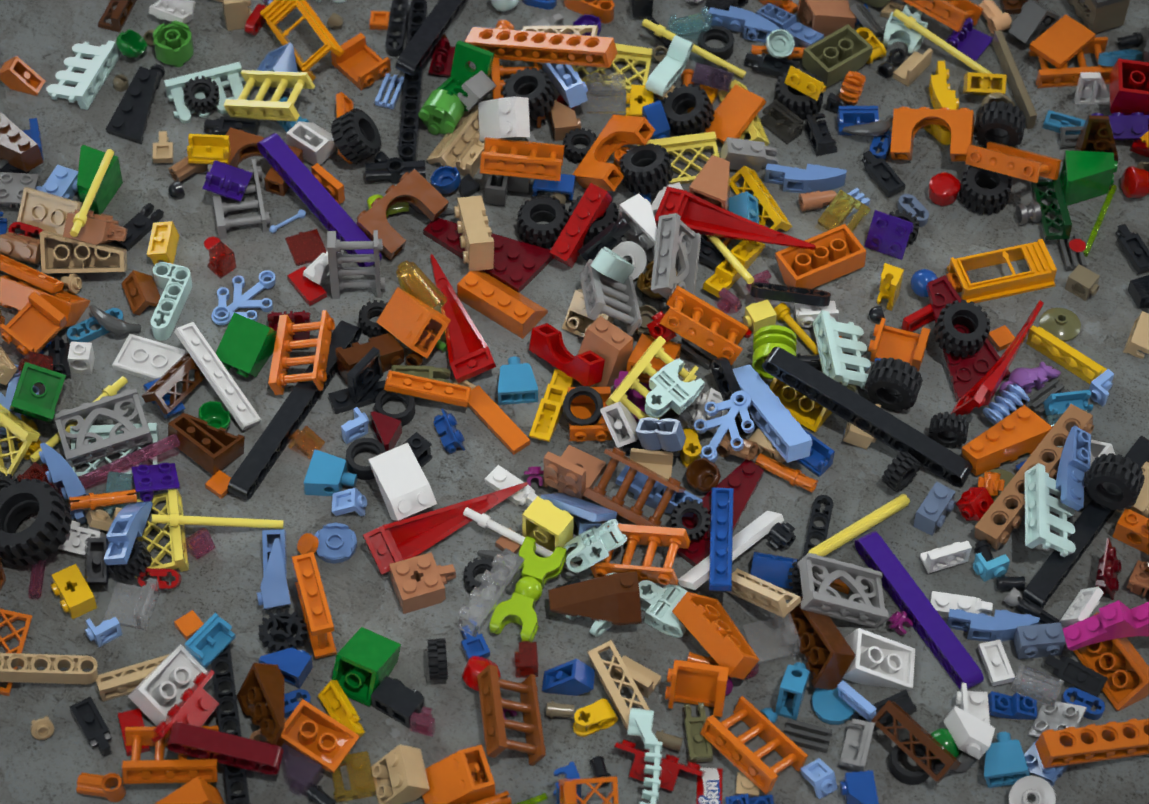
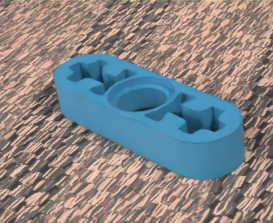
M1127 49L1099 53L1098 64L1114 66L1118 58L1142 62L1143 51Z
M111 308L104 311L124 321L123 312L120 309ZM93 316L71 326L67 330V338L69 343L90 342L110 331L102 326L98 330H91L90 327L92 325L99 324Z

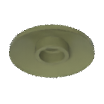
M1065 308L1048 309L1042 314L1039 321L1041 328L1063 342L1073 340L1078 336L1081 329V323L1077 315Z

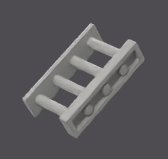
M252 159L253 169L246 170L253 173L252 177H254L255 184L248 185L244 194L257 192V200L226 204V202L221 200L225 199V196L212 192L219 239L227 238L226 230L236 226L262 223L263 233L267 232V224H270L269 212L264 211L259 178H262L261 166L256 165V159ZM208 165L209 172L211 170L212 165ZM258 207L260 209V215L235 219L224 218V214H228L227 212Z
M374 230V241H341L336 239V231H327L332 299H340V290H344V288H376L377 298H381V289H385V277H381L379 251H383L382 239H378V230ZM374 249V254L341 253V250ZM375 262V267H343L342 263ZM376 275V279L344 280L343 276Z
M589 259L580 273L588 318L595 321L599 314H606L626 323L627 333L632 336L635 330H638L642 324L633 278L628 276L623 284L599 274L597 270L590 266L593 260Z

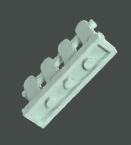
M108 41L106 45H101V47L92 46L89 42L74 45L72 50L76 56L75 58L68 57L64 60L67 71H58L55 74L59 83L58 85L51 84L47 87L49 96L53 100H57V98L68 99L71 103H74L76 100L80 109L88 110L121 56L114 41ZM83 57L93 58V60H87V59H82V58H83ZM74 71H82L84 74L75 73ZM66 84L76 85V87H69V86H65V85H66Z
M240 62L164 80L166 95L169 102H174L176 111L173 112L174 117H179V120L185 124L191 121V114H194L195 111L194 109L190 111L189 107H186L183 90L186 82L189 83L191 78L195 81L196 76L199 79L205 76V80L210 77L212 82H216V86L218 85L220 97L216 108L221 114L227 113L223 104L226 99H238L243 90L242 83H245L244 78L240 74L242 71ZM230 87L233 97L226 98L223 88ZM198 91L194 94V97L197 99H205L206 97L204 93L207 92ZM205 110V114H201V111H199L198 115L200 118L206 119L210 116V113Z
M822 310L812 324L823 373L837 382H842L844 386L853 384L865 390V384L869 375L865 371L870 368L871 362L867 358L861 357L867 351L866 344L857 340L864 334L863 329L854 325V322H848V324L836 322L835 318H830L828 311ZM839 336L848 337L850 339L841 338ZM846 368L855 369L857 371L847 370Z
M1038 463L1024 472L1025 546L1033 549L1037 545L1042 544V548L1055 549L1060 552L1061 556L1065 557L1076 550L1074 543L1068 540V537L1075 533V527L1067 521V518L1075 514V510L1061 503V491L1056 489V480L1050 478L1049 473L1045 472V466ZM1049 493H1052V494L1058 496L1059 499H1057V498H1055V497H1053V496H1050ZM1050 511L1058 514L1059 517L1050 514ZM1050 529L1060 533V536L1050 532Z

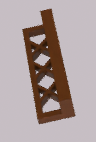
M110 0L98 22V27L120 32L137 0ZM111 19V23H106V20Z
M187 352L142 395V398L146 403L156 401L163 414H169L206 377ZM190 370L195 371L194 381L189 380ZM178 382L183 383L181 393L176 392ZM165 394L170 395V404L168 406L162 398Z
M888 700L871 720L936 782L939 783L951 769L956 770L961 765L958 759L896 702ZM887 711L893 716V726L885 727L880 722ZM898 729H907L910 732V742H901L898 739ZM915 744L926 746L927 757H917L915 755ZM940 759L946 765L938 775L932 771L931 760Z

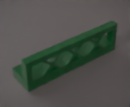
M1059 175L1057 180L1047 178L1038 179V183L1031 182L1035 202H1038L1041 208V225L1045 240L1070 239L1072 222ZM1047 186L1048 189L1044 192L1037 187ZM1043 199H1046V200L1050 201L1051 204H1050L1049 206H1047L1046 204L1042 203L1041 201H1042ZM1047 213H1050L1054 215L1055 218L1051 220L1047 218L1045 215ZM1051 227H1054L1055 229L1059 230V232L1049 233V229Z

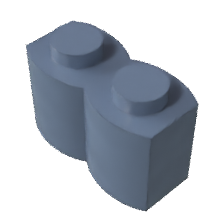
M653 417L641 418L635 430L642 448L646 450L664 449L666 451H680L686 440L680 421L672 418L661 420Z

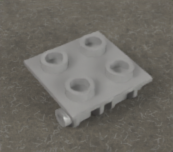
M0 172V207L10 206V208H13L15 204V207L19 208L24 187L36 189L39 175Z
M1045 699L1028 736L1039 738L1042 732L1049 729L1057 731L1068 727L1078 728L1080 722L1084 719L1083 716L1087 707Z

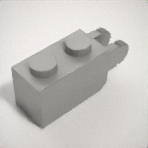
M727 137L720 151V158L730 162V169L740 170L745 165L757 172L761 170L762 166L766 167L767 163L778 165V158L775 157L777 150L773 147L765 146V142Z

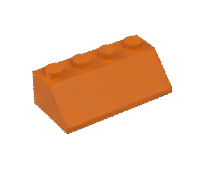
M846 224L805 240V242L814 244L816 250L788 247L775 253L784 283L787 286L813 289L865 267L866 259L865 248Z
M469 271L457 284V296L460 301L522 339L548 313V310L484 271Z
M12 275L0 276L1 306L6 308L14 307L19 312L29 302L28 296L35 291L66 316L67 324L63 329L75 325L90 303V300L64 290L52 294Z
M1127 637L1098 642L1073 651L1084 666L1108 678L1102 691L1117 711L1149 695V666Z

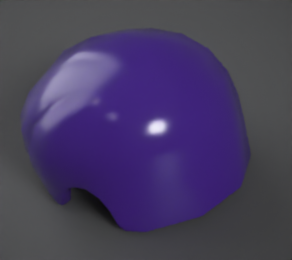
M585 14L573 22V26L597 25V36L601 32L600 18L594 15ZM586 32L582 35L591 36L592 32Z

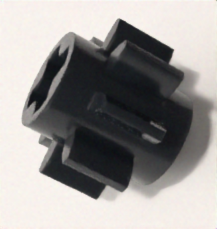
M780 522L776 523L769 531L770 543L777 549L779 547L787 549L796 539L793 533L795 528L788 522L786 524L784 522L782 524Z

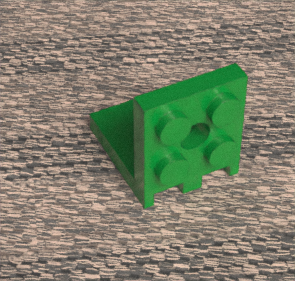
M459 40L455 47L451 76L437 89L447 90V94L451 96L453 94L457 96L461 92L464 97H468L467 92L461 86L481 70L490 78L494 53ZM469 61L475 64L476 69H472L469 66Z
M25 362L9 411L50 424L55 414V408L66 375ZM36 383L43 384L45 392L41 395L35 394L33 392V385Z

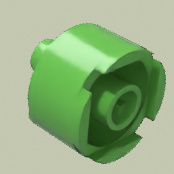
M171 21V24L165 25V23H162L154 30L153 41L157 60L167 65L181 67L192 57L194 46L192 33L188 25L180 21Z
M437 89L432 91L418 113L419 118L433 135L452 133L465 111V106L458 96L447 94V90Z

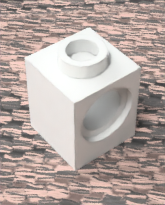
M71 342L68 354L70 372L72 374H92L95 360L92 343Z

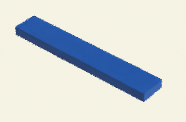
M712 487L709 590L731 591L733 488Z

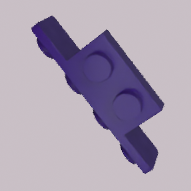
M1135 112L1132 115L1112 113V116H1109L1114 140H1141V137L1148 132L1149 115ZM1103 113L1092 114L1093 116H1104Z

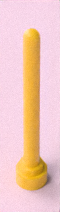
M785 303L778 304L774 308L777 314L776 319L782 322L785 321L814 355H819L817 345L791 317L790 308Z

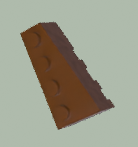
M0 112V160H7L10 165L26 172L44 163L38 144Z
M800 602L787 614L794 636L799 637L798 647L800 652L805 654L808 661L805 664L806 668L812 672L814 677L812 680L813 687L834 690L838 687L837 685L841 682L856 655L829 616L802 610Z

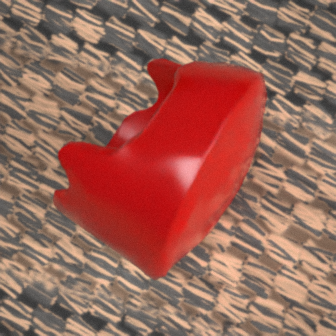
M1133 166L1125 169L1120 183L1125 197L1143 198L1149 193V172L1147 170Z
M947 172L936 174L929 182L928 193L930 200L940 206L953 204L961 189L960 181Z
M472 656L463 670L462 679L468 687L479 691L477 675L487 666L497 665L486 658ZM497 666L498 676H499V678H500V677H501V675H500V670H499V668H498V666Z

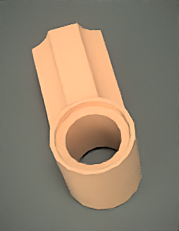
M983 0L978 5L984 8L982 16L986 19L988 29L992 34L995 31L1010 29L1012 22L1010 15L1006 12L1002 13L993 0Z

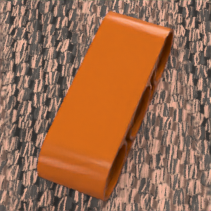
M564 0L566 8L582 15L599 17L601 23H610L614 19L613 0Z

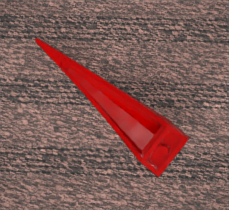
M672 187L666 188L655 215L657 225L659 216L677 213L681 216L680 220L695 233L816 250L814 244L770 229L712 204L688 191Z
M431 254L430 258L441 313L451 319L445 329L449 363L457 383H461L495 368L496 364L489 347L435 257Z
M1039 300L1024 326L1001 357L958 400L952 411L956 413L955 416L959 414L962 416L964 414L968 415L975 407L979 408L989 405L1044 305L1041 300Z
M524 482L457 504L389 523L362 536L380 574L383 575L390 571L389 564L418 556L471 522L472 519L463 515L466 507L482 515L527 486L528 483Z

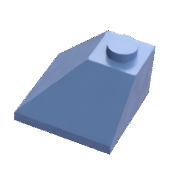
M290 42L268 52L256 71L298 72L292 43Z

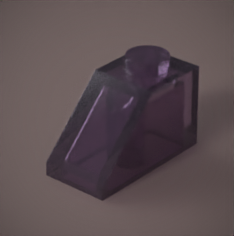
M283 744V759L289 788L295 794L306 796L309 788L312 785L317 786L324 777L323 767L290 746Z

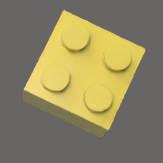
M537 496L522 514V536L525 538L527 536L535 538V543L552 552L555 551L556 547H564L567 542L573 539L574 517L569 512L555 507L549 500H543Z

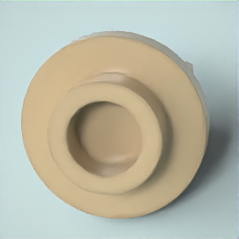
M71 273L69 277L63 276L60 279L65 285L64 291L77 294L82 288V280L76 273Z
M47 716L36 721L32 720L31 734L34 738L45 740L52 736L54 725Z

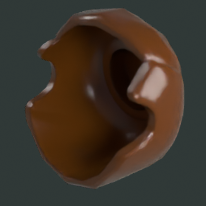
M707 458L694 460L688 465L685 472L687 482L693 489L702 493L712 491V487L715 488L721 478L717 466Z

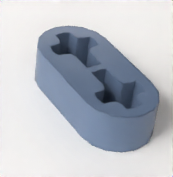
M904 194L900 196L898 201L899 211L902 213L905 210L907 215L910 212L912 217L917 215L919 227L925 226L929 218L928 210L913 195Z

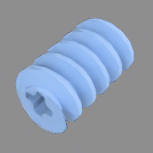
M1008 384L1006 386L1007 391L1002 390L1000 392L1001 396H996L994 398L995 402H990L989 408L983 409V414L993 425L1010 415V411H1016V405L1023 406L1022 399L1030 401L1026 392L1017 384Z

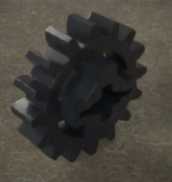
M277 609V614L275 615L269 612V619L262 618L263 625H259V640L262 642L263 648L268 646L269 653L274 650L277 652L288 648L297 650V645L304 646L303 639H307V624L304 623L303 616L298 617L297 611L289 614V609H286L284 613Z

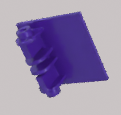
M967 18L961 31L957 32L954 30L945 42L976 62L993 41V38L974 29L973 20Z
M215 160L210 172L206 174V181L202 189L241 202L253 173Z
M875 210L864 247L902 260L910 233L914 229L913 223Z
M175 463L143 464L131 467L135 490L140 492V498L144 502L153 499V491L180 488Z

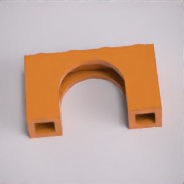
M909 107L894 108L890 148L892 160H912L913 141L916 133L927 125L936 124L945 127L951 133V161L966 162L968 147L970 144L973 145L975 119L973 110L968 108L950 110L946 107L939 109H930L928 107H920L919 109H911Z
M612 115L572 175H575V180L582 188L587 189L589 184L592 183L606 191L614 192L624 178V175L614 163H606L613 152L624 145H646L655 129L645 117Z

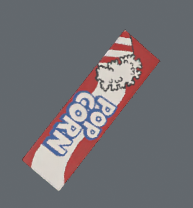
M701 768L700 770L705 771L704 776L697 775L696 804H722V769Z

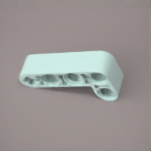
M675 35L667 55L650 74L645 89L663 97L683 73L693 43Z
M605 246L601 248L590 265L601 274L623 284L635 269V266Z
M159 262L153 266V276L156 286L164 289L150 323L153 337L158 341H164L171 336L192 289L190 270L187 267Z

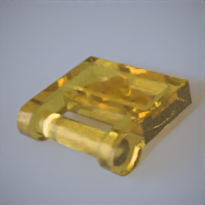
M840 190L818 219V224L827 230L841 226L853 208H855L858 212L847 225L851 232H853L862 218L867 216L871 210L862 202Z
M368 751L348 754L337 770L332 773L335 787L334 799L337 802H345L376 796ZM347 765L351 790L344 789L341 766Z

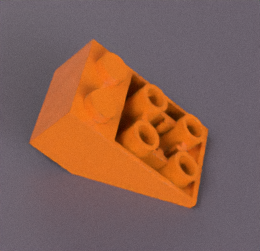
M397 287L378 318L377 323L410 349L428 358L451 319Z
M482 744L459 750L425 769L430 790L422 795L424 804H469L495 795V782Z

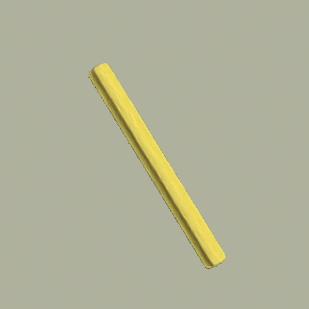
M906 494L898 496L810 549L808 553H814L822 557L826 556L908 506L910 499Z

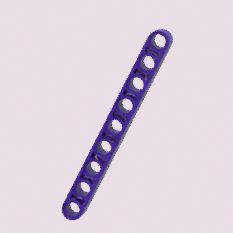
M273 133L257 143L262 156L328 231H336V239L341 241H371L278 134ZM374 249L345 250L348 254H374ZM379 251V256H380V261H381V260H382V255H381V253H380V251ZM357 262L359 267H371L375 262Z
M873 531L854 541L855 548L869 568L882 572V586L899 609L907 613L906 618L913 622L912 626L957 687L961 689V684L967 683L968 690L982 683L984 676L981 669L876 531Z

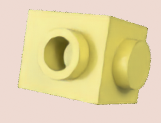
M768 299L745 307L743 322L755 334L762 327L776 325L777 314Z

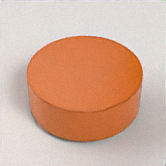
M310 533L303 534L297 544L298 552L301 554L315 553L319 544L318 538Z

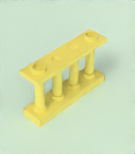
M242 70L240 74L244 78L246 85L238 99H226L223 106L230 117L297 121L300 115L294 104L302 89H314L315 85L308 73ZM253 87H261L254 100H247ZM269 87L277 88L270 101H263ZM286 88H294L287 102H279Z
M659 336L652 342L607 399L606 405L609 406L620 401L639 420L649 417L627 399L625 393L629 388L631 390L635 389L646 399L650 391L639 383L638 376L641 372L648 374L650 377L657 373L651 367L650 361L653 357L661 359L665 364L674 361L673 358L664 352L662 347L666 342L664 338ZM695 365L688 372L683 367L678 374L683 378V382H691L696 379L695 372L699 368Z

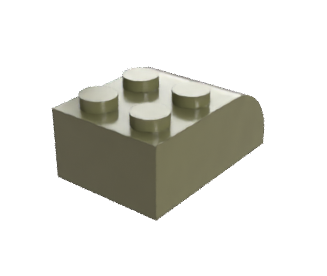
M846 25L805 48L802 66L810 71L811 74L817 75V78H820L828 88L845 78L849 71L855 72L859 70L870 58L873 47L850 25Z

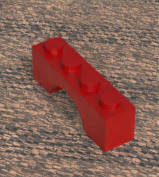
M592 183L589 184L550 251L554 259L571 268L574 266L580 255L578 250L582 248L588 229L598 217L603 216L612 201L608 191Z
M548 323L532 328L529 345L531 352L550 363L553 367L558 368L567 376L577 380L583 386H591L602 381L605 359L591 350L573 356L564 345L561 331Z

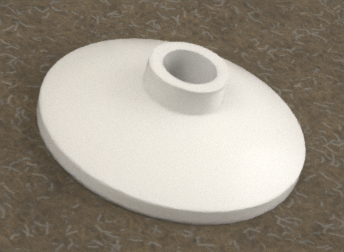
M625 241L612 249L613 252L626 261H633L632 265L635 266V269L630 275L633 280L637 279L641 272H644L647 265V256L639 244Z
M1025 776L1017 780L1009 792V804L1056 803V796L1052 786L1045 779L1038 776ZM1029 794L1035 795L1034 802L1027 801Z

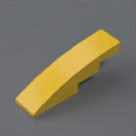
M742 240L730 252L747 270L763 251L765 244ZM725 259L716 267L715 273L704 282L702 289L720 298L736 283L741 275Z
M555 369L550 384L548 383L529 434L531 438L550 442L563 413V401L568 393V387H572L575 380L561 370Z

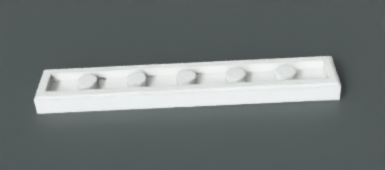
M191 322L176 328L174 333L242 431L259 424L261 418L195 323Z
M766 511L733 536L732 561L767 535L776 523H782L784 521L782 514ZM710 555L678 579L679 585L696 590L709 580Z

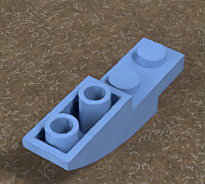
M768 3L756 12V14L768 19L780 29L787 30L793 36L795 47L807 48L825 37L824 34L797 22L796 15L771 3Z
M730 6L729 11L710 7L708 12L707 26H722L730 31L743 33V39L766 43L768 35L772 31L780 29L768 19L734 6Z
M767 163L764 182L783 185V191L822 192L844 186L847 170L807 164L805 170Z
M1074 425L1068 434L1060 457L1056 489L1061 491V503L1079 511L1084 506V472L1090 469L1091 434Z
M44 442L41 443L42 451L39 452V456L43 464L47 463L49 470L46 471V476L49 483H54L57 489L62 487L61 491L65 500H68L69 497L86 496L87 493L69 463L52 447ZM83 509L70 511L72 520L76 519L81 524L87 522Z
M626 465L617 477L615 484L621 486L630 466ZM637 471L628 490L634 493L633 499L635 500L638 499L648 479V476ZM656 481L645 505L656 509L667 486ZM686 490L684 493L675 491L665 512L671 514L673 509L680 502H685V500H697L699 504L703 500ZM685 513L682 517L692 518L694 513Z
M152 501L130 503L117 514L106 536L109 541L103 559L106 565L127 564L136 537H142L153 505Z
M950 609L947 625L951 629L967 631V639L990 642L1000 639L1001 641L1013 640L1017 626L1038 625L1040 618L1030 614L1012 613L1008 610L995 609L994 616L992 617L983 613L976 614L962 609Z

